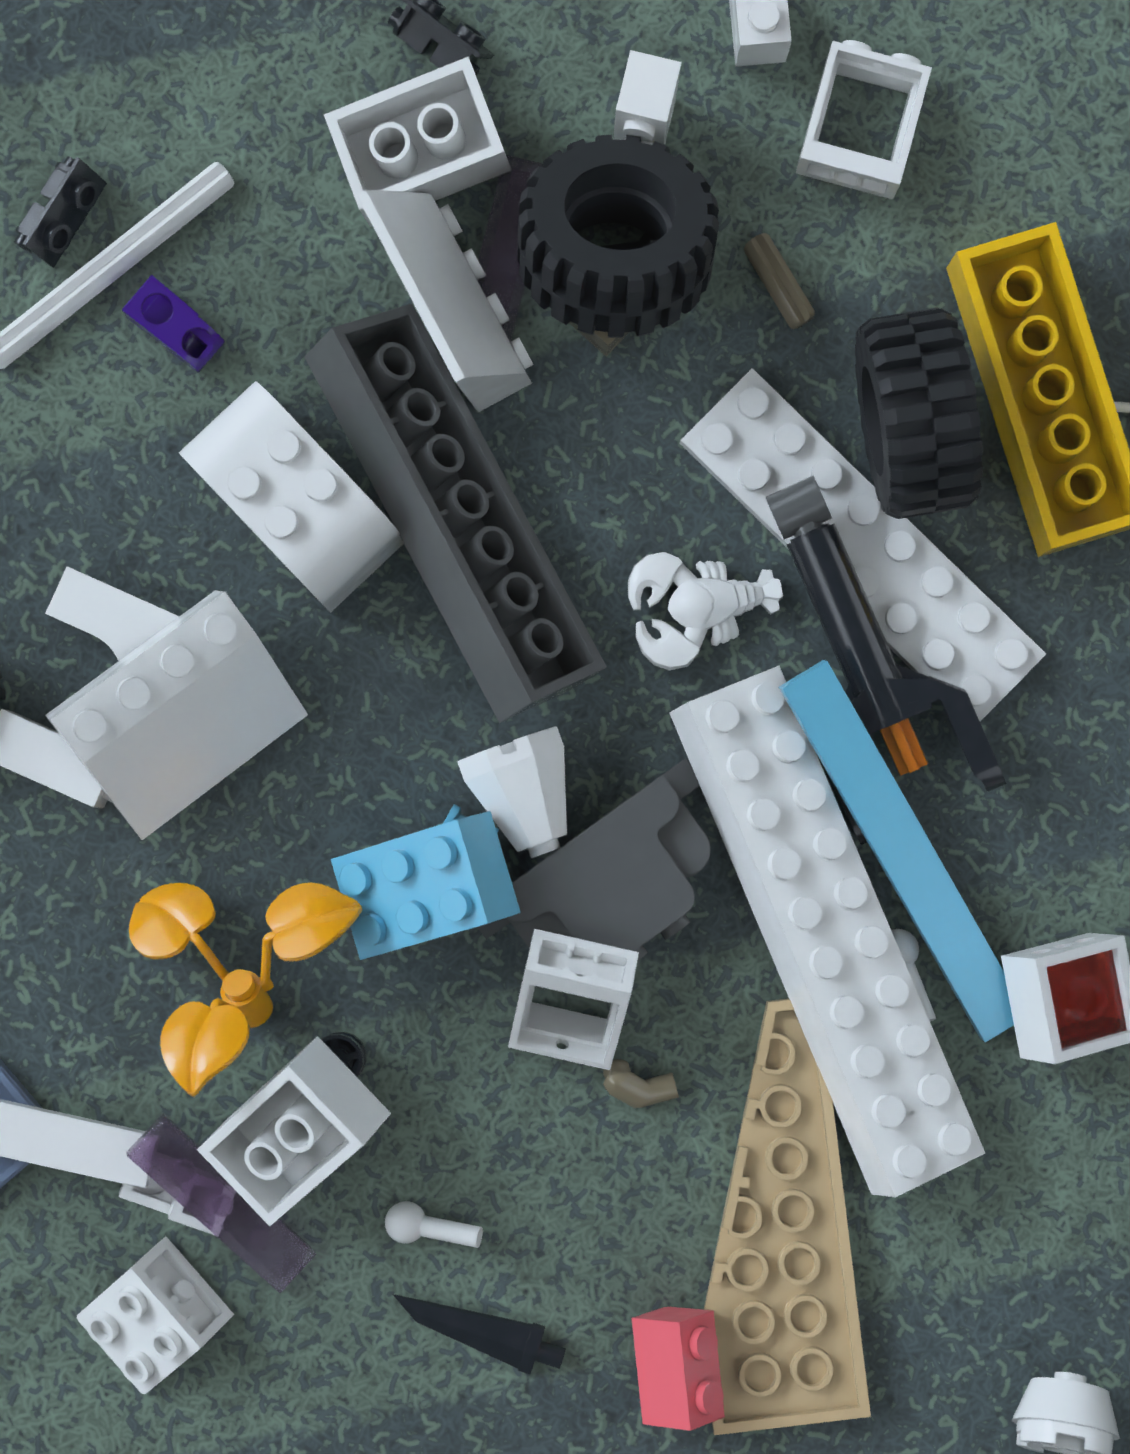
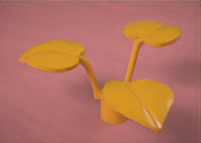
M312 882L294 885L283 891L267 909L266 922L272 931L264 935L262 940L261 974L258 977L254 972L244 969H237L229 973L198 934L213 922L216 915L212 900L201 888L188 883H169L152 889L140 898V901L134 906L129 923V937L135 949L144 957L153 960L167 959L182 952L189 941H191L222 980L220 990L222 1000L216 998L211 1002L210 1006L196 1001L185 1003L170 1015L162 1029L160 1046L164 1062L176 1082L189 1095L195 1097L209 1080L227 1068L245 1048L249 1039L250 1028L262 1025L271 1016L273 1002L267 991L274 987L270 978L272 946L276 955L283 961H300L310 958L327 948L350 928L363 910L360 903L329 886Z

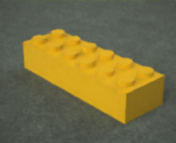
M1053 222L957 251L946 267L1038 557L1130 530V450L1057 223Z

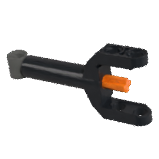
M814 475L766 496L769 508L784 540L792 536L795 537L790 540L791 543L786 545L848 683L845 693L869 735L880 730L899 776L912 773L928 765L909 717L933 708L931 702L941 699L974 776L983 782L987 792L1006 785L1005 778L965 689L896 664L835 523L831 525L829 523L823 524V522L832 519V516ZM835 787L860 844L868 843Z

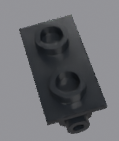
M402 0L407 4L406 8L397 7L389 17L388 24L394 28L393 34L420 54H425L433 40L439 44L429 59L438 68L469 57L477 76L480 67L475 64L478 58L492 59L494 56L492 52L483 46L486 38L479 31L462 21L456 26L442 14L446 7L438 0Z
M67 156L64 163L57 162L55 170L40 192L42 196L49 200L46 207L34 202L21 224L14 230L18 234L14 240L16 245L29 253L33 252L53 268L70 245L74 235L107 184L78 157L73 159Z

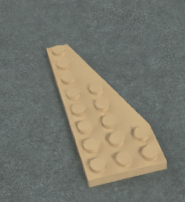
M789 998L766 1001L704 1310H714L721 1385L724 1394L725 1417L712 1422L714 1435L871 1417L833 1100Z

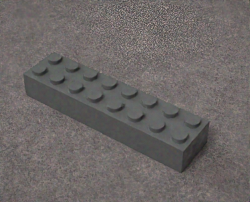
M411 303L332 327L304 357L390 519L399 531L406 549L499 723L574 689L607 668L413 304Z

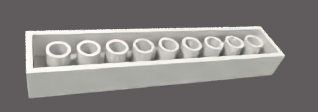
M776 666L687 702L669 713L787 995L791 1000L813 1057L828 1088L834 1107L871 1195L897 1197L985 1154V1151L819 758L779 689V686L786 683L780 666Z

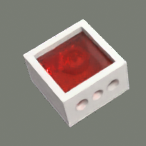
M1086 933L1001 956L1020 1058L1058 1064L1130 1043V963L1124 935Z

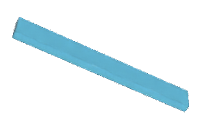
M822 660L779 686L780 691L979 1038L986 1043L1014 1026L1005 975L1001 965L828 661Z

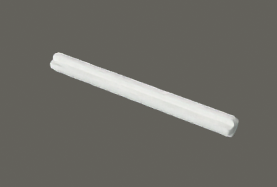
M219 162L212 163L0 332V369L10 365L230 190L234 185V181L225 167Z

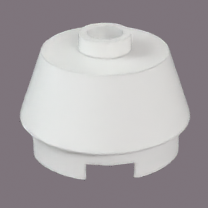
M1055 1372L1054 1378H1032L1012 1418V1422L1017 1424L1016 1445L1043 1453L1045 1449L1061 1454H1112L1113 1442L1120 1439L1109 1391L1086 1383L1087 1377L1075 1373Z

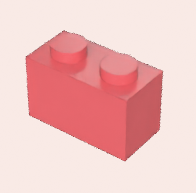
M663 1307L633 1317L632 1327L642 1423L644 1425L692 1431L724 1418V1394L721 1385L714 1310Z

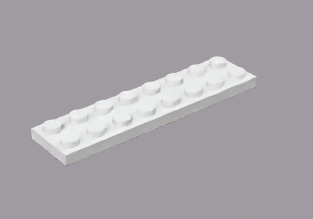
M753 368L680 440V444L787 549L786 544L791 543L790 540L795 537L792 536L784 540L769 508L766 496L814 475L832 516V519L823 522V524L829 523L831 525L835 523L889 648L911 670L965 689L979 721L1046 655L1028 635L907 518L896 519L886 515L881 508L880 501L877 499L875 487Z

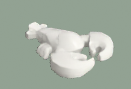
M667 552L646 555L634 565L628 579V599L633 610H641V595L646 586L652 588V595L647 600L650 608L661 600L672 582H674L678 588L669 600L668 611L686 629L684 634H682L666 622L652 619V627L658 629L661 633V638L656 640L648 633L643 621L637 622L636 639L642 654L653 665L669 671L688 667L699 654L708 629L712 628L711 644L718 646L720 643L724 644L730 639L738 637L739 629L735 619L736 616H741L744 612L753 610L758 605H762L770 615L779 611L778 601L783 598L781 582L779 579L773 578L772 570L762 569L757 582L737 581L735 579L727 581V569L724 562L706 561L703 563L699 561L696 563V569L700 572L702 578H697L674 555Z

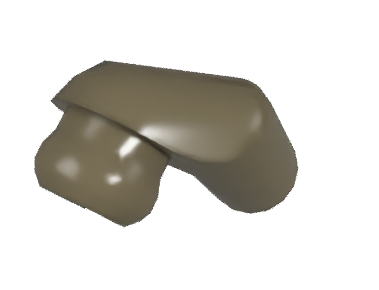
M622 1059L613 1060L610 1070L603 1069L605 1077L603 1085L609 1095L633 1108H643L679 1098L672 1072L644 1080L632 1073L629 1063Z

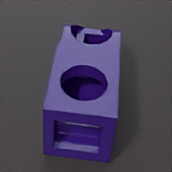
M152 274L122 308L127 319L152 336L198 373L225 343V340L214 329L198 317L199 314Z

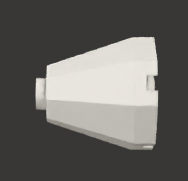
M557 726L513 740V742L492 747L457 761L465 783L486 811H491L493 820L517 852L528 848L529 854L533 858L561 848L557 838L567 835L564 745Z

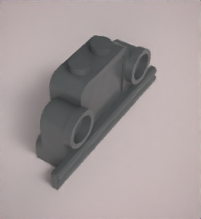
M685 758L512 882L521 913L478 926L486 940L511 923L529 949L534 929L639 952L637 960L639 961L648 953L643 946L646 942L659 933L667 940L687 926L690 920L685 914L692 908L695 895L691 884L686 878L699 873L706 866L710 857V842L707 835L681 801L682 798L700 786L688 760Z

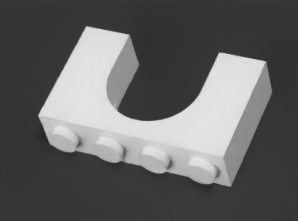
M66 567L45 613L98 637L111 648L118 661L179 617L70 567ZM0 710V766L94 808H104L107 800L112 802L58 731L13 711Z

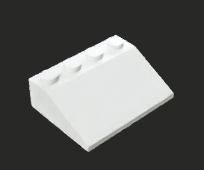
M365 189L356 194L455 383L475 409L480 412L532 384L525 369L534 364L519 337L511 342L509 341L502 324L510 319L496 293L486 297L478 280L485 277L486 274L472 248L462 252L454 236L463 231L449 204L439 208L431 193Z
M215 590L45 716L139 838L143 840L308 714L259 637L226 592Z

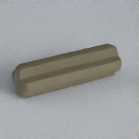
M762 233L749 240L745 244L744 252L789 327L796 329L807 324L813 319L815 311L771 237L767 233Z

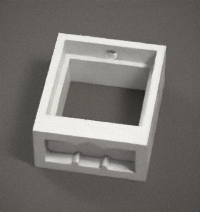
M845 40L842 43L832 41L795 173L893 200L901 184L932 67L921 65L919 59L908 54L896 53L888 56L873 52L870 46L859 41ZM836 74L908 93L890 161L818 142Z
M534 929L508 1047L610 1070L632 992L639 952ZM535 986L609 1002L611 1007L608 1018H600L534 1003L532 998ZM562 1043L565 1044L567 1048L560 1049L556 1045Z

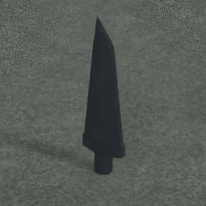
M392 1294L417 1323L518 1368V1371L531 1375L535 1361L558 1369L561 1367L566 1348L542 1341L546 1326Z

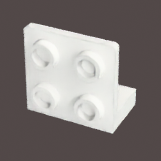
M165 1236L77 1315V1320L86 1329L91 1338L100 1345L120 1368L124 1376L133 1383L140 1393L146 1394L200 1350L234 1313Z

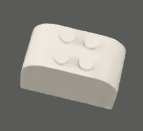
M257 381L251 384L179 452L190 466L330 613L404 544L399 531L385 514Z

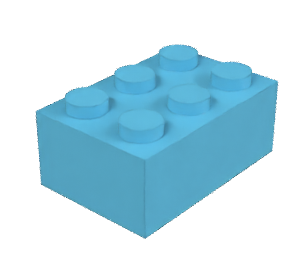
M491 811L456 819L331 859L340 892L357 900L363 909L355 922L350 926L360 960L482 926L521 913Z

